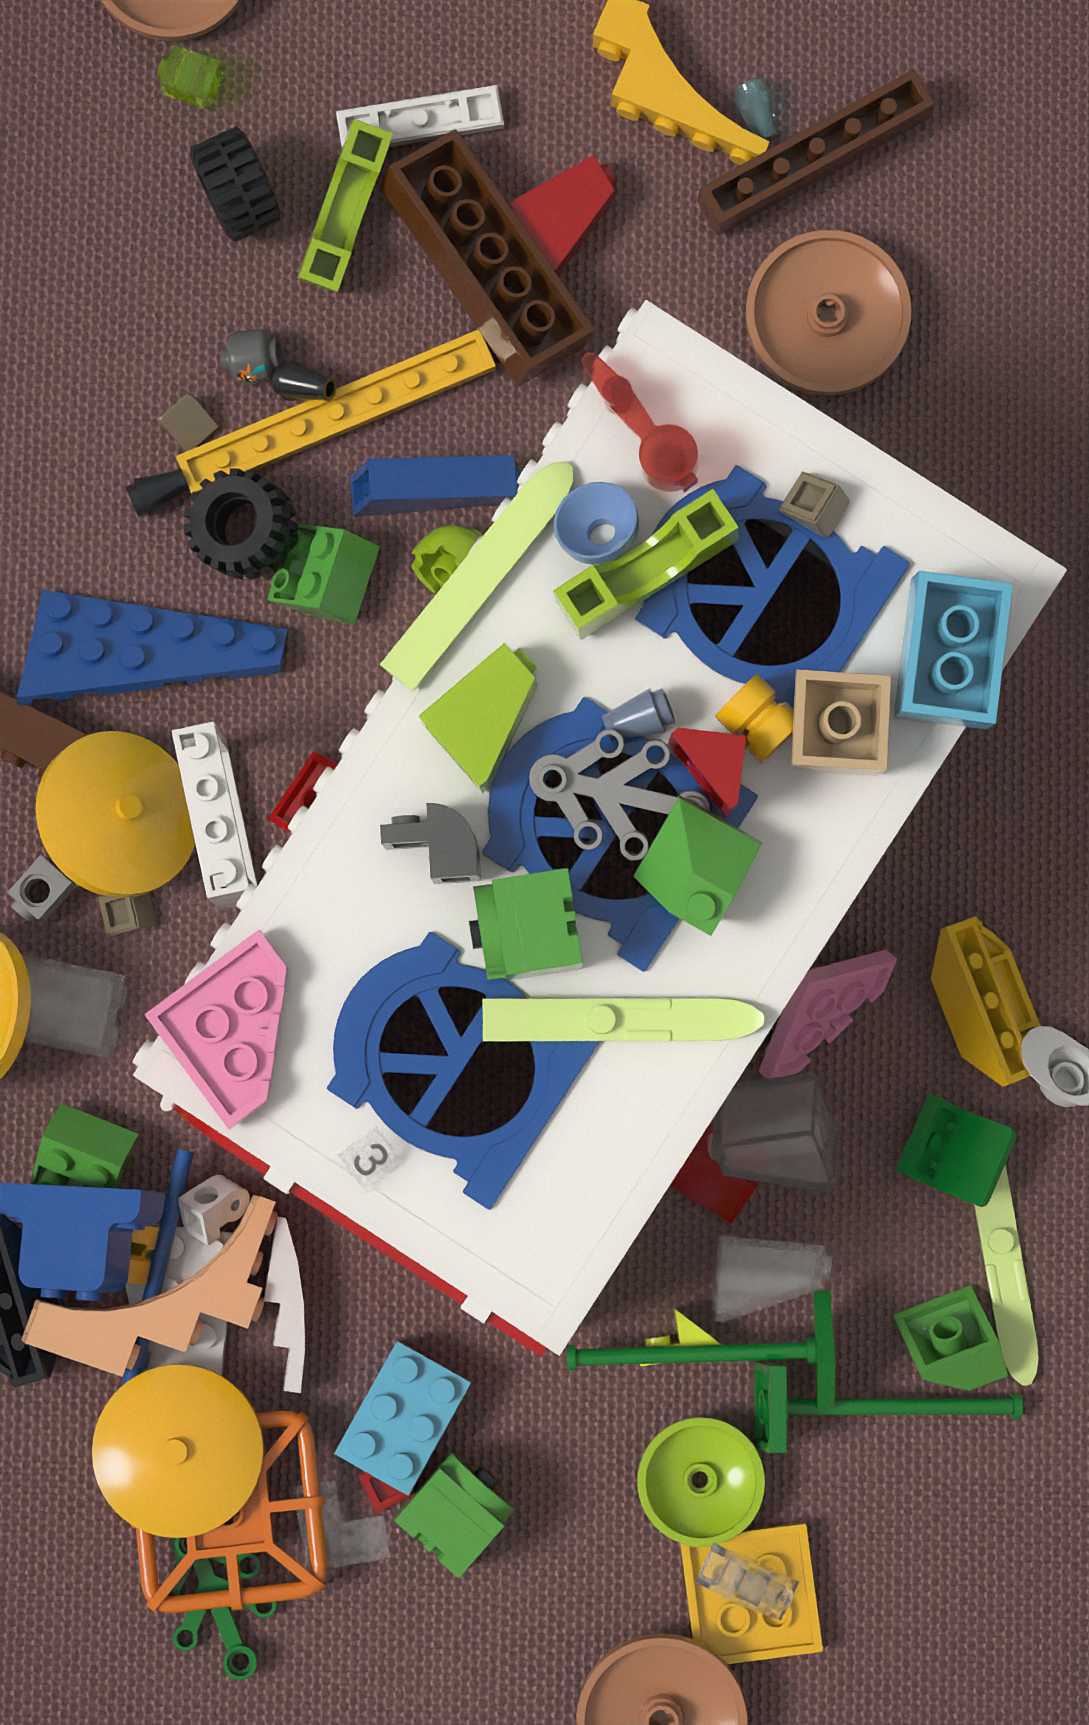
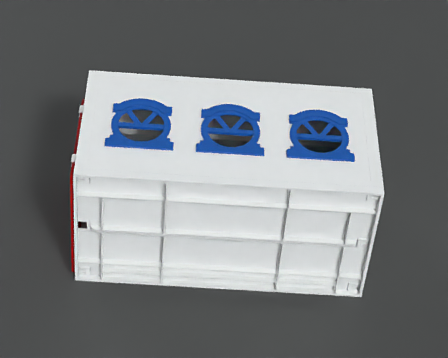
M647 300L644 301L639 311L632 307L627 312L617 330L620 332L616 340L617 344L613 349L606 345L592 367L595 370L591 378L592 382L588 387L581 383L567 405L570 408L567 414L568 418L563 425L558 421L553 424L542 443L545 446L542 452L543 456L538 463L531 459L525 466L517 480V483L520 484L517 492L539 470L552 463L564 461L573 467V484L570 492L579 486L591 482H608L622 487L635 502L639 515L637 537L626 551L628 552L657 532L675 512L714 489L739 527V540L733 545L755 587L690 584L687 582L688 573H686L581 640L556 603L553 590L592 565L573 559L562 549L555 536L553 517L414 691L393 676V682L386 693L380 689L375 693L364 712L368 715L367 722L361 731L353 728L347 735L339 749L343 758L335 770L330 767L324 770L313 788L317 792L316 799L309 809L302 805L296 812L288 826L292 835L283 848L276 844L262 865V868L267 873L258 886L251 883L246 888L236 904V907L241 910L232 926L225 922L220 927L210 944L216 950L206 965L201 961L195 965L184 983L185 985L257 930L263 933L289 970L268 1102L233 1128L228 1129L160 1035L155 1042L146 1040L132 1062L138 1066L133 1076L163 1095L160 1103L162 1110L167 1112L174 1110L200 1132L265 1175L264 1180L286 1194L291 1192L460 1303L462 1310L483 1324L485 1321L489 1322L540 1357L546 1348L560 1356L965 729L964 726L894 717L911 578L920 570L1013 583L1003 662L1004 669L1068 570ZM802 471L840 485L849 498V506L828 539L815 534L779 511L780 506ZM507 497L496 510L492 518L493 522L497 520L511 502ZM758 519L787 538L768 569L744 525L747 520ZM608 524L599 525L593 529L589 540L597 545L605 544L613 538L615 528ZM480 536V537L477 539V541L474 543V545L472 546V548H471V550L469 551V553L472 551V549L476 546V544L480 541V539H481L483 536ZM803 549L834 569L840 588V611L831 635L820 648L801 660L776 666L752 664L733 657ZM692 603L743 605L719 644L712 643L702 632L690 609ZM505 642L512 652L521 648L536 665L537 670L532 674L536 678L538 686L490 788L482 793L424 727L418 716ZM797 669L891 676L887 771L876 776L828 773L792 766V734L762 764L745 748L738 804L733 813L727 818L723 817L670 747V757L665 766L658 769L649 768L627 783L630 786L647 789L659 771L672 784L678 795L688 789L702 792L709 801L710 813L762 841V845L742 884L712 936L669 913L650 893L632 899L610 900L591 896L580 891L617 835L595 799L591 797L603 819L594 820L602 828V840L596 848L591 850L584 849L569 872L572 903L576 916V928L583 961L582 968L507 980V978L487 980L483 948L473 949L469 921L478 920L473 886L492 884L493 879L551 871L553 869L547 863L538 846V837L574 838L575 830L567 818L537 817L534 814L538 796L531 788L529 776L532 766L539 758L549 754H558L568 758L596 740L597 735L602 730L606 729L602 715L610 713L611 710L648 688H651L652 692L661 688L664 689L676 723L667 726L666 732L624 739V746L621 751L623 754L636 755L642 751L644 744L651 739H660L668 745L671 733L679 727L731 734L715 718V715L756 674H759L776 691L774 701L777 704L787 702L793 709ZM608 735L603 736L600 740L601 747L605 751L612 752L618 748V740L612 742ZM653 745L648 748L646 755L650 761L659 762L664 758L665 752L662 747ZM595 762L579 773L595 778L601 776ZM549 770V771H547V772L544 774V781H546L547 778H548L555 770ZM426 803L442 804L454 809L465 818L478 841L481 881L434 884L430 878L429 847L385 850L381 844L380 825L392 824L391 818L401 815L420 816V822H427ZM620 803L627 816H629L634 806ZM590 826L583 827L579 832L580 838L591 839L589 843L594 842L598 836L597 831ZM452 986L473 989L484 993L486 999L721 998L747 1003L764 1014V1025L755 1032L730 1040L530 1041L535 1059L534 1082L525 1105L512 1120L492 1132L470 1137L449 1136L425 1128L483 1040V1005L463 1036L460 1037L439 996L438 990L441 987ZM418 996L449 1056L381 1052L379 1047L382 1033L395 1010L409 998ZM385 1072L436 1075L410 1115L405 1114L394 1102L384 1084L382 1076ZM370 1145H382L388 1154L387 1161L382 1165L376 1164L375 1171L370 1175L360 1174L354 1166L355 1157L357 1155L360 1156L359 1166L367 1171L372 1166L371 1161L368 1159L369 1157L373 1156L377 1161L383 1158L382 1152L377 1148L372 1150Z

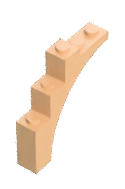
M253 1195L240 1224L221 1250L198 1272L164 1293L137 1303L102 1309L65 1307L36 1300L21 1341L123 1377L125 1369L132 1370L140 1350V1345L135 1344L137 1336L186 1353L188 1345L194 1346L199 1338L203 1324L202 1321L198 1320L200 1312L248 1329L251 1321L256 1322L263 1309L264 1298L260 1297L262 1288L247 1283L249 1275L255 1276L261 1265L263 1252L258 1250L263 1236H269L275 1226L278 1212L273 1211L276 1202Z

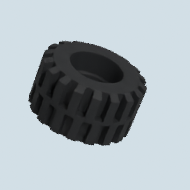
M235 126L191 147V160L220 225L232 241L236 243L280 222V208L275 194L249 139L243 131Z
M230 468L229 474L222 470L213 473L215 478L213 482L205 478L199 484L203 488L199 494L193 491L189 497L194 502L192 508L185 507L184 517L190 519L189 524L183 525L184 534L192 538L187 543L192 551L198 553L196 557L211 568L235 579L243 580L245 576L252 580L260 578L259 571L267 575L275 571L273 563L277 561L283 564L288 558L283 554L285 548L293 549L296 542L290 538V534L298 530V523L291 520V517L297 514L294 506L287 503L290 498L278 486L250 470L244 472L239 468ZM253 503L257 512V522L253 533L244 542L229 546L225 537V525L228 517L239 506Z

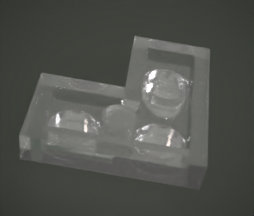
M336 1479L320 1481V1495H325L326 1506L322 1507L327 1568L391 1558L385 1515L381 1514L343 1521ZM294 1486L295 1498L304 1497L303 1486ZM299 1509L297 1514L305 1565L308 1570H311L305 1509Z

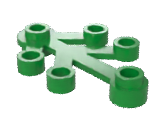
M186 1537L172 1538V1549L177 1556L172 1572L188 1553ZM256 1553L238 1554L240 1576L243 1578L256 1576L262 1566L259 1555ZM226 1556L197 1559L193 1563L199 1580L195 1593L229 1590L228 1580L217 1576L210 1562V1559L226 1564ZM251 1557L255 1560L256 1569L253 1572H245L241 1568V1560L243 1558ZM191 1567L172 1590L177 1595H183L181 1589ZM272 1602V1609L268 1612L260 1611L257 1604L244 1606L252 1609L256 1616L267 1618L276 1611L278 1602ZM229 1607L211 1609L227 1649V1653L223 1658V1668L226 1674L235 1680L249 1678L255 1672L258 1665L256 1651L251 1646L243 1643ZM206 1610L187 1612L182 1625L173 1634V1643L177 1649L190 1651L197 1645L199 1641L198 1629ZM182 1630L191 1631L194 1636L193 1643L190 1645L182 1644L178 1638L179 1632ZM238 1653L246 1654L249 1658V1665L245 1668L237 1667L234 1664V1656Z

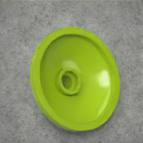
M693 1417L669 1425L651 1440L639 1464L637 1488L644 1512L660 1532L679 1543L705 1547L731 1540L748 1527L759 1511L763 1500L765 1475L757 1450L741 1431L718 1419ZM698 1471L706 1473L708 1478L707 1483L702 1487H696L692 1484V1476Z

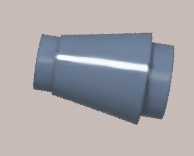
M648 688L611 710L610 713L602 715L605 728L619 731L623 739L666 732L667 726L676 723L663 688L653 692L651 688ZM608 735L612 742L618 740L615 736Z

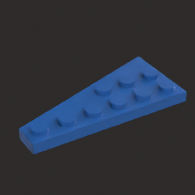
M43 590L17 694L18 705L33 704L32 700L50 697H55L56 701L71 699V695L90 692L106 695L162 688L164 683L186 680L187 684L202 683L203 678L226 675L230 679L280 673L288 638V629Z

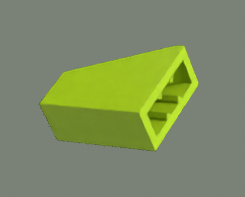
M505 642L418 716L424 727L482 793L490 788L538 686L536 678L532 674L537 670L536 665L521 648L512 652Z

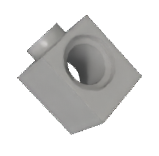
M40 855L7 893L15 899L11 907L24 919L30 922L35 917L45 923L77 886L49 860ZM39 881L47 882L50 888L48 898L42 903H33L29 895L31 887Z

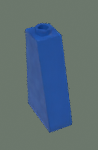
M514 455L368 459L350 476L353 517L500 505L506 497L513 500L517 495V489L520 485L517 483L521 472L518 467H515Z

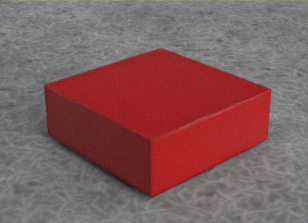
M367 1472L358 1475L376 1514L414 1495L413 1489L408 1496Z

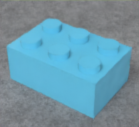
M920 570L911 578L894 717L978 729H988L996 724L1013 583Z
M397 1341L334 1454L409 1496L471 1382Z

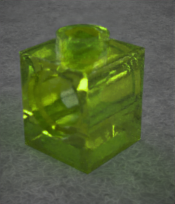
M173 45L170 56L164 55L161 59L157 71V79L160 80L164 95L210 111L224 73L220 60Z

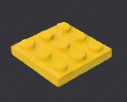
M805 1522L743 1530L731 1540L713 1546L697 1547L680 1543L693 1640L709 1647L727 1664L823 1652Z

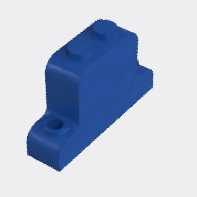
M0 1183V1212L7 1217H12V1222L23 1224L19 1260V1277L21 1282L27 1287L41 1288L40 1297L66 1299L67 1291H77V1300L102 1301V1293L115 1294L120 1292L128 1281L133 1230H145V1227L152 1226L160 1220L163 1214L165 1193L134 1189Z

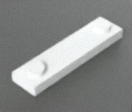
M497 85L336 111L342 147L353 119L393 133L389 147L436 140L454 129L458 131L460 136L504 129Z

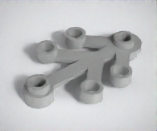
M612 728L602 730L597 735L595 741L568 758L558 754H549L539 758L534 763L529 776L532 790L543 800L557 801L575 830L574 840L576 844L582 849L591 850L596 848L602 840L603 831L596 821L588 819L574 793L590 796L595 799L621 841V853L629 860L643 858L648 851L649 843L646 835L636 830L620 803L669 815L681 795L710 812V804L707 797L698 790L688 789L682 791L677 796L625 785V783L649 768L658 769L667 764L670 750L668 745L660 739L647 741L642 751L599 778L578 773L601 757L613 758L621 753L624 746L623 736L619 731ZM605 735L615 736L619 742L618 748L612 752L605 751L600 744L601 738ZM653 745L662 747L665 752L664 758L659 762L650 761L646 755L649 747ZM549 770H556L562 776V782L556 787L548 786L544 781V774ZM590 826L597 831L598 836L594 842L586 843L580 838L579 832L583 827ZM637 837L642 840L644 847L639 853H631L626 849L625 843L629 838Z

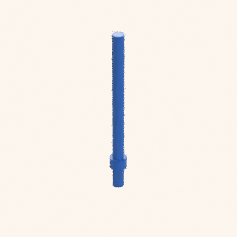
M177 1149L159 1225L160 1231L155 1250L153 1251L152 1264L142 1300L161 1294L180 1214L178 1198L185 1193L194 1152ZM137 1336L135 1344L140 1345L139 1354L132 1370L125 1369L122 1386L135 1376L141 1374L143 1369L148 1368L151 1352L147 1351L150 1340Z

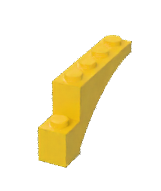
M607 0L593 33L592 47L598 49L597 52L606 59L619 61L621 58L626 61L611 98V106L616 108V112L620 116L632 121H638L641 118L653 123V127L665 135L674 137L676 134H680L692 139L691 143L701 150L713 152L716 149L730 155L729 159L738 165H742L768 150L770 141L743 129L722 115L704 100L679 73L664 51L650 23V5L638 0Z

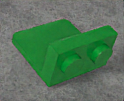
M928 1093L909 1140L902 1151L896 1171L926 1186L979 1207H984L991 1199L1017 1138V1133L1006 1125L965 1111L941 1097Z

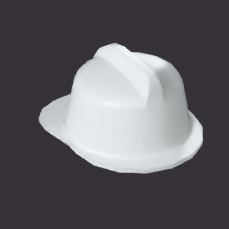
M1039 1026L1030 1030L1022 1039L1020 1050L1022 1062L1029 1075L1039 1083L1045 1097L1052 1103L1062 1107L1088 1106L1089 1049L1053 1027Z

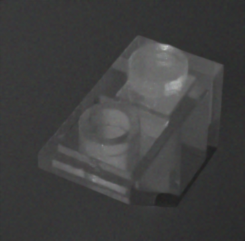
M713 1543L695 1581L732 1603L778 1620H782L799 1584V1581L740 1552L717 1543Z

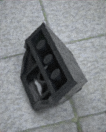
M0 1213V1372L9 1377L8 1381L16 1388L51 1377L58 1354L26 1344L21 1339L36 1300L57 1305L59 1303L57 1298L40 1297L41 1288L27 1287L21 1282L19 1277L22 1229L4 1214Z

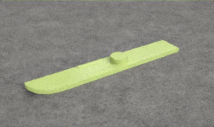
M565 461L552 463L539 470L526 482L380 663V666L409 689L415 690L555 516L558 506L569 494L573 484V467Z
M721 998L483 999V1041H721L738 1039L749 1035L764 1025L765 1020L764 1014L754 1006L738 1000Z
M1005 1164L989 1203L984 1207L974 1205L997 1338L1001 1345L1005 1365L1012 1378L1021 1385L1028 1386L1032 1384L1037 1373L1039 1360L1038 1344Z

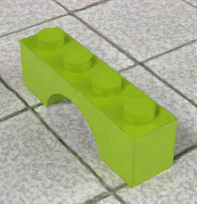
M353 119L297 279L335 293L338 292L363 214L383 165L393 133L357 119Z
M714 489L675 512L657 532L638 546L613 561L590 566L554 589L556 603L582 640L739 540V527Z

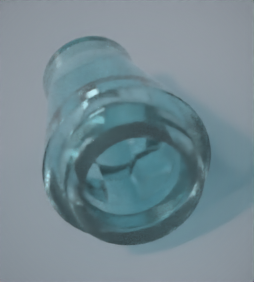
M756 78L733 87L736 95L733 101L750 131L764 139L777 135L771 85L767 86L765 78Z

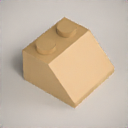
M797 669L795 675L791 765L840 774L876 776L887 771L891 676Z

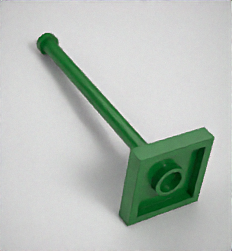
M831 1290L813 1291V1337H806V1342L576 1349V1345H567L568 1371L577 1370V1366L807 1359V1364L815 1363L817 1410L834 1409L835 1352Z
M754 1362V1447L768 1453H787V1420L789 1415H1010L1011 1419H1021L1023 1414L1021 1394H1010L1009 1398H835L834 1409L817 1410V1398H788L787 1366L773 1362Z

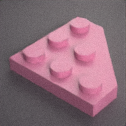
M257 930L144 1014L228 1129L233 1128L269 1100L289 969L260 930Z
M886 949L808 970L778 1017V1023L771 1041L765 1048V1056L759 1072L768 1081L799 1073L811 1062L806 1056L809 1052L813 1051L823 1039L831 1043L853 1022V1019L849 1016L851 1012L856 1010L865 999L873 1003L884 992L897 958Z

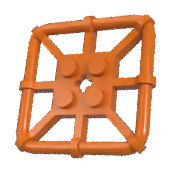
M279 1410L257 1413L262 1430L287 1427V1429L264 1456L261 1476L253 1494L242 1507L240 1513L233 1516V1523H224L209 1532L186 1537L188 1553L160 1588L157 1577L154 1535L136 1528L141 1587L144 1597L148 1601L146 1606L153 1612L159 1610L167 1613H180L231 1607L232 1611L243 1610L244 1605L302 1599L312 1596L316 1592L321 1594L327 1584L324 1581L327 1577L328 1564L322 1507L326 1506L325 1495H320L315 1437L312 1427L308 1422L310 1417L301 1411L298 1414L294 1411ZM297 1435L304 1497L270 1501L267 1471ZM305 1509L311 1570H308L274 1542L272 1512ZM266 1551L302 1581L242 1588L238 1554ZM226 1556L229 1590L168 1596L197 1559Z

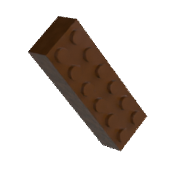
M456 129L388 167L380 188L518 387L585 347L595 331L594 327Z

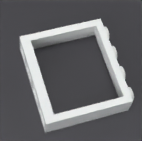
M214 721L171 730L207 899L220 910L236 907L246 888L251 883L258 886L227 740ZM210 876L213 877L215 890L212 889Z

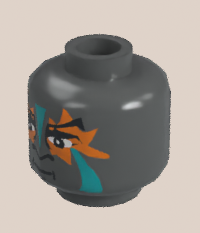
M267 329L234 332L228 339L227 348L221 349V364L224 372H230L235 382L241 385L272 381L276 367L284 362V352L279 337H273Z

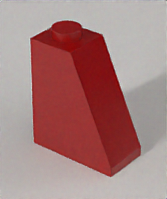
M593 155L512 200L508 205L557 276H559L612 204L614 199L613 187L617 183L608 165L604 163L600 166Z

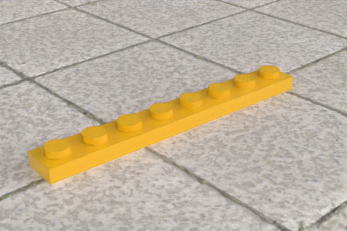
M476 330L336 389L335 396L331 401L308 400L179 454L176 458L191 494L193 491L199 494L203 489L199 484L205 478L213 482L215 480L213 473L222 470L229 474L230 468H239L244 472L247 470L256 471L496 370V365L479 330Z

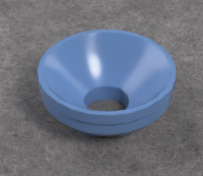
M591 482L574 489L561 501L554 516V532L562 549L570 557L581 563L591 565L602 564L617 559L631 547L639 530V515L635 502L622 487L608 482ZM602 524L613 526L615 534L609 542L597 545L589 540L591 532L597 526Z

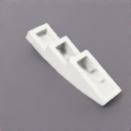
M277 1216L263 1298L264 1301L279 1303L273 1345L289 1348L283 1390L301 1393L305 1355L304 1300L298 1260L287 1220L284 1217Z

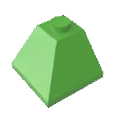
M680 795L633 877L669 913L712 936L742 884L762 845V841Z
M971 1285L893 1315L898 1330L922 1380L970 1391L1008 1376L1001 1345Z

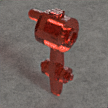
M595 353L585 354L582 359L583 367L602 397L607 410L616 415L641 440L639 461L645 480L655 489L664 492L682 490L685 493L698 483V478L696 477L699 464L698 450L692 435L677 425L666 424L656 426L633 392L630 382L626 378L619 376Z

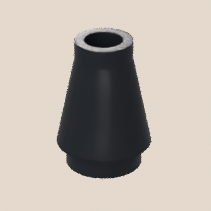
M295 360L280 363L276 367L272 379L274 392L285 401H331L335 396L337 388L334 377L326 376Z
M181 468L172 472L133 479L135 483L126 486L127 493L138 517L147 513L150 517L182 494L190 491Z

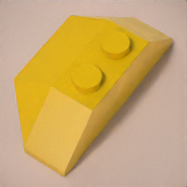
M975 916L940 930L931 981L961 1057L1004 1087L1030 1076L1022 1062L1021 1044L1025 1035L1030 1030L1039 1027L1040 1023L1010 948L993 932L983 927V923Z

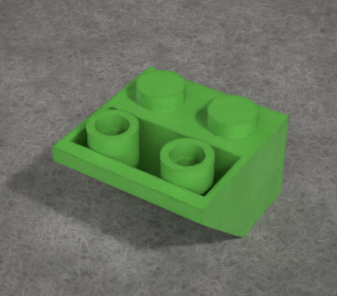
M298 524L297 532L290 534V538L296 541L293 549L285 548L283 554L288 558L283 564H278L277 571L272 578L267 601L328 621L354 625L380 546L344 529Z
M60 1103L42 1135L30 1184L120 1189L132 1159L138 1133Z

